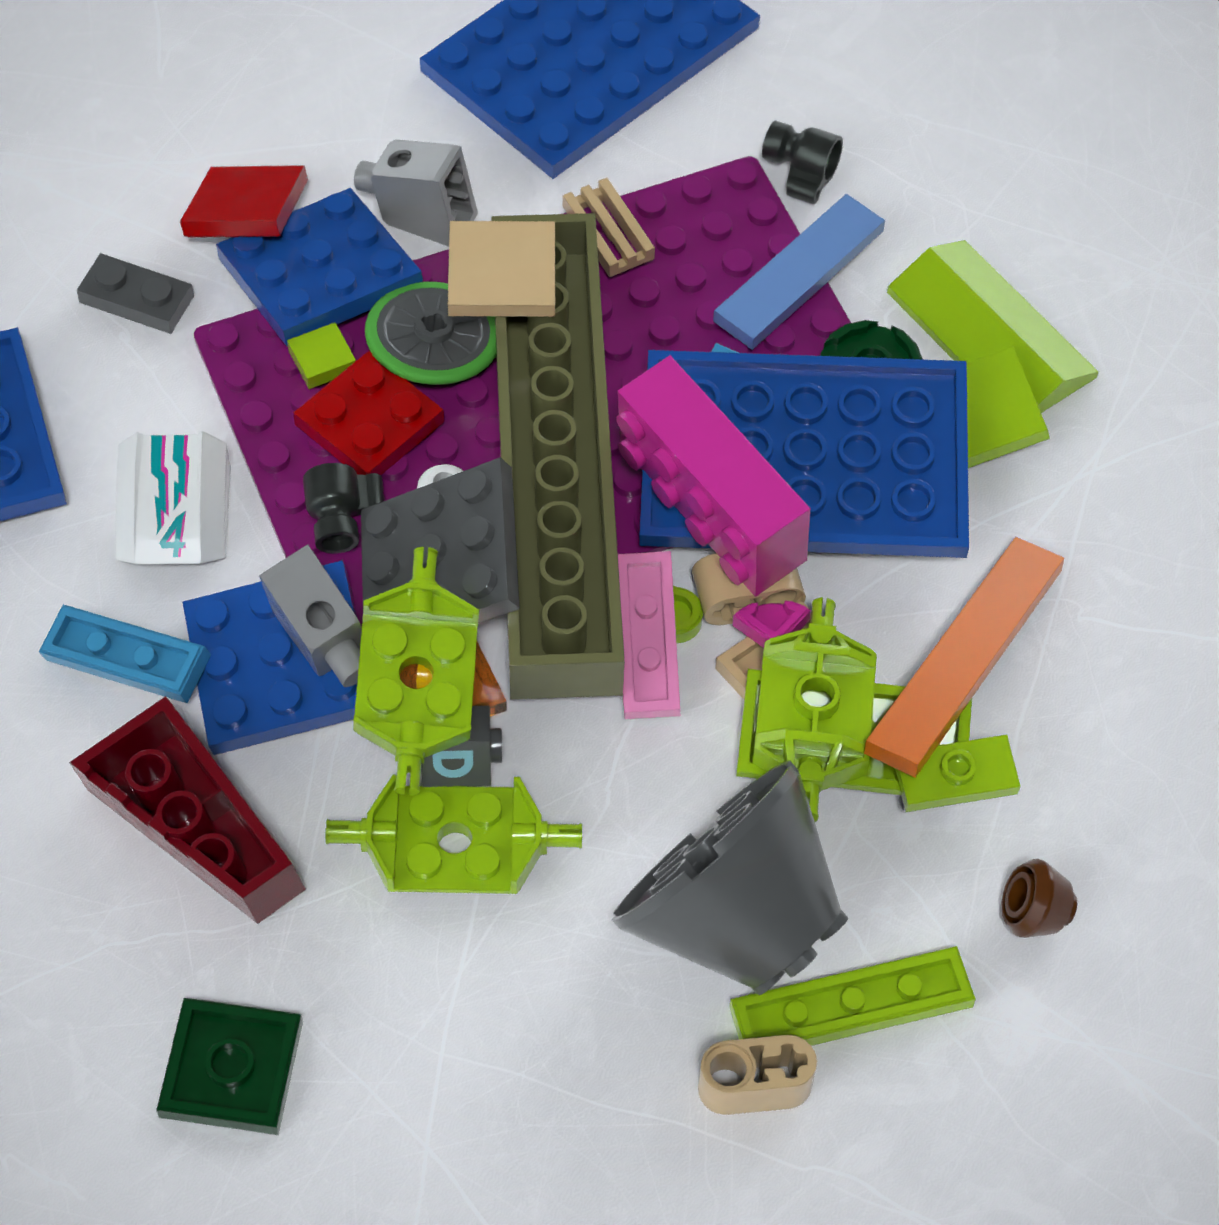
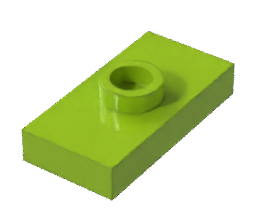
M1007 734L938 745L916 778L895 769L905 812L1017 795L1021 787Z

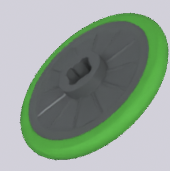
M418 282L395 289L385 294L374 304L365 323L366 342L376 360L393 374L416 383L444 385L461 382L482 372L496 357L495 316H448L447 283Z

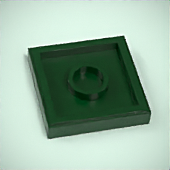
M183 998L156 1109L158 1117L279 1135L303 1025L302 1015Z

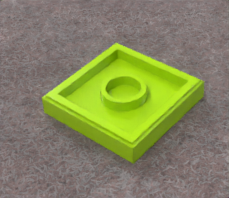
M1014 346L967 363L968 468L1050 439L1047 426Z

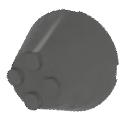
M791 761L777 765L741 790L717 810V813L720 815L716 820L717 825L709 829L698 840L690 833L660 860L626 895L613 912L616 916L611 920L617 927L749 986L758 995H762L774 986L785 972L791 978L806 968L818 954L812 948V945L818 939L825 941L834 935L848 921V917L840 909L799 770Z

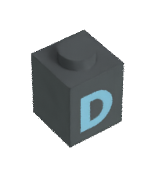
M472 706L469 740L425 757L424 763H421L422 787L491 786V763L502 762V728H490V706Z

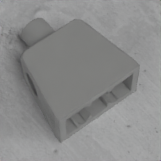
M395 139L389 142L377 163L363 160L355 170V188L375 194L382 219L389 226L449 247L450 221H474L478 214L461 146Z
M306 545L260 574L259 577L273 614L316 674L321 676L333 670L342 685L350 687L357 684L362 628L358 618L309 545Z

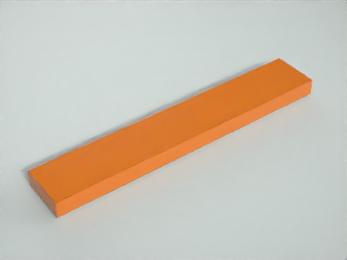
M1015 537L867 738L864 754L916 778L1061 573L1065 558Z

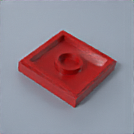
M305 165L210 167L180 220L183 235L187 237H279L308 182Z

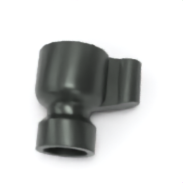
M775 120L765 135L762 157L779 164L789 161L791 165L786 185L787 195L816 204L824 184L829 183L836 172L842 154L843 138L814 127L797 133L792 125Z
M341 463L317 465L303 475L306 510L312 518L318 520L314 525L316 548L325 553H342L355 548L359 543L357 522L352 516L361 515L362 509L385 501L382 476L376 473L358 475L353 467Z

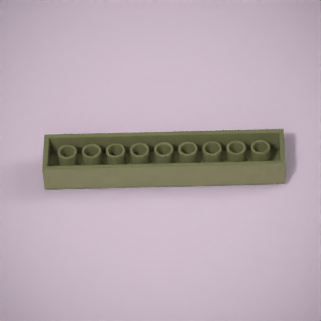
M595 213L492 216V221H555V317L495 316L500 457L512 467L520 607L518 610L507 613L510 700L623 696L625 660Z

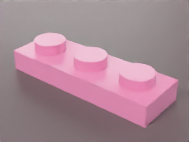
M671 551L618 554L625 660L623 683L624 718L681 716Z

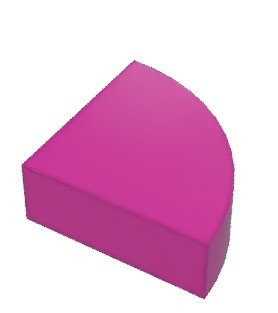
M784 601V604L769 603L758 605L756 602L736 612L733 615L732 626L764 648L765 641L770 638L801 630L809 622L811 610L793 601Z

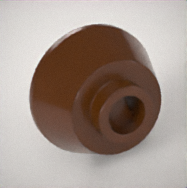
M1032 859L1018 866L1008 878L1002 896V916L1011 932L1018 937L1028 938L1056 934L1073 920L1077 910V897L1068 879L1046 861Z

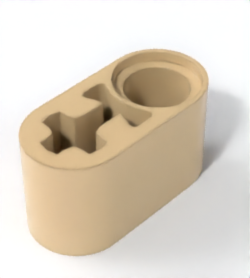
M717 553L700 559L692 568V575L705 620L712 625L732 624L733 615L752 603L757 602L758 605L769 603L784 604V601L797 603L800 600L804 602L806 599L797 568L756 597L743 583L736 585L728 578L720 565V557Z
M793 1035L728 1040L715 1043L706 1050L701 1061L698 1083L699 1097L709 1110L722 1115L798 1107L807 1100L811 1092L817 1066L815 1051L807 1041ZM779 1067H788L791 1076L795 1077L786 1078L784 1070ZM756 1068L760 1069L758 1080H762V1082H754ZM720 1070H730L738 1074L742 1081L734 1086H723L717 1083L712 1075Z

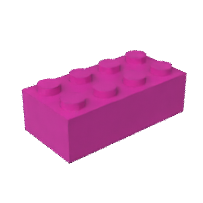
M671 355L617 391L619 415L616 416V420L620 428L621 440L618 443V448L622 457L632 469L638 470L641 468L652 479L651 485L659 500L668 508L675 506L686 518L685 524L692 537L701 546L710 545L720 557L719 562L723 571L734 584L740 585L743 583L756 597L807 561L810 507Z

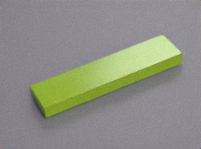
M956 946L768 990L762 995L754 993L733 998L730 1000L729 1008L739 1039L793 1035L804 1039L813 1046L973 1008L976 998L958 947Z

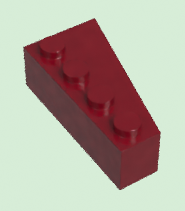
M166 696L69 762L90 793L257 924L306 890L292 862Z

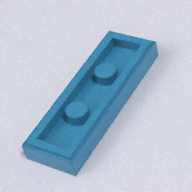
M64 604L39 650V653L46 661L184 703H188L211 656L210 652L203 645Z

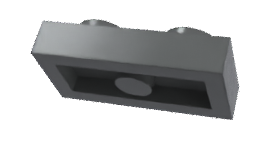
M102 253L98 255L76 290L79 303L169 334H172L194 298L192 284Z

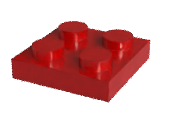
M367 351L293 412L295 426L342 464L353 467L358 475L370 473L382 475L445 422L444 409L406 379L393 374L383 367L370 351Z

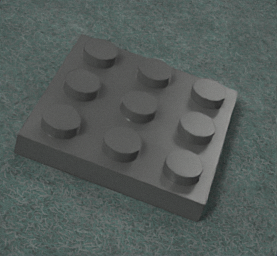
M501 457L361 510L363 603L368 598L408 583L412 579L413 550L417 547H424L423 568H426L428 547H431L438 551L435 581L439 586L478 608V623L520 609L512 467Z

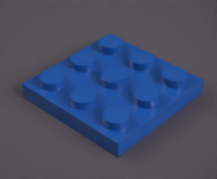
M351 187L293 211L279 237H231L216 243L221 263L286 346H288L287 340L332 323L339 324L371 310L381 297L395 289L423 282L422 271Z
M343 560L322 565L356 615L348 573ZM261 581L182 602L189 642L205 646L211 654L197 683L207 743L213 756L354 719L357 684L344 687L333 670L321 676L316 674L273 614Z

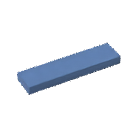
M846 193L714 310L713 322L753 350L884 231L885 220Z

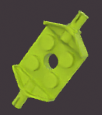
M417 547L413 550L412 579L408 583L368 598L363 603L353 730L358 735L395 755V761H398L394 791L401 795H405L407 773H410L409 795H418L420 793L421 763H424L425 757L464 743L470 739L479 609L438 585L435 581L438 551L431 547H428L426 568H423L424 547ZM411 664H420L429 669L433 679L427 686L413 689L401 681L400 672Z
M823 597L812 601V617L808 628L770 638L764 643L752 761L753 764L767 772L783 762L791 761L800 772L814 822L819 817V793L822 790L866 776L870 756L864 754L866 740L870 736L872 729L877 654L871 648L836 631L837 626H833L836 603L832 599H826L824 617L821 615ZM819 689L826 692L832 701L825 706L815 707L805 702L801 695L808 690Z
M392 775L367 812V818H361V821L326 820V844H361V852H368L388 892L517 894L540 856L547 855V847H575L582 849V823L548 824V821H542V815L520 777H514V787L419 786L420 793L418 795H409L410 786L406 785L405 795H401L394 791L397 775ZM450 833H461L469 838L471 844L463 852L449 853L439 846V842Z

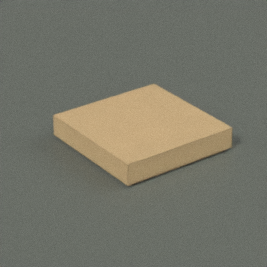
M450 221L448 316L555 317V221Z

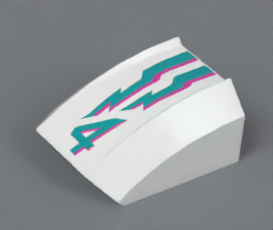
M204 431L198 434L143 435L136 432L118 445L116 560L131 564H201L226 557L231 470L226 442Z

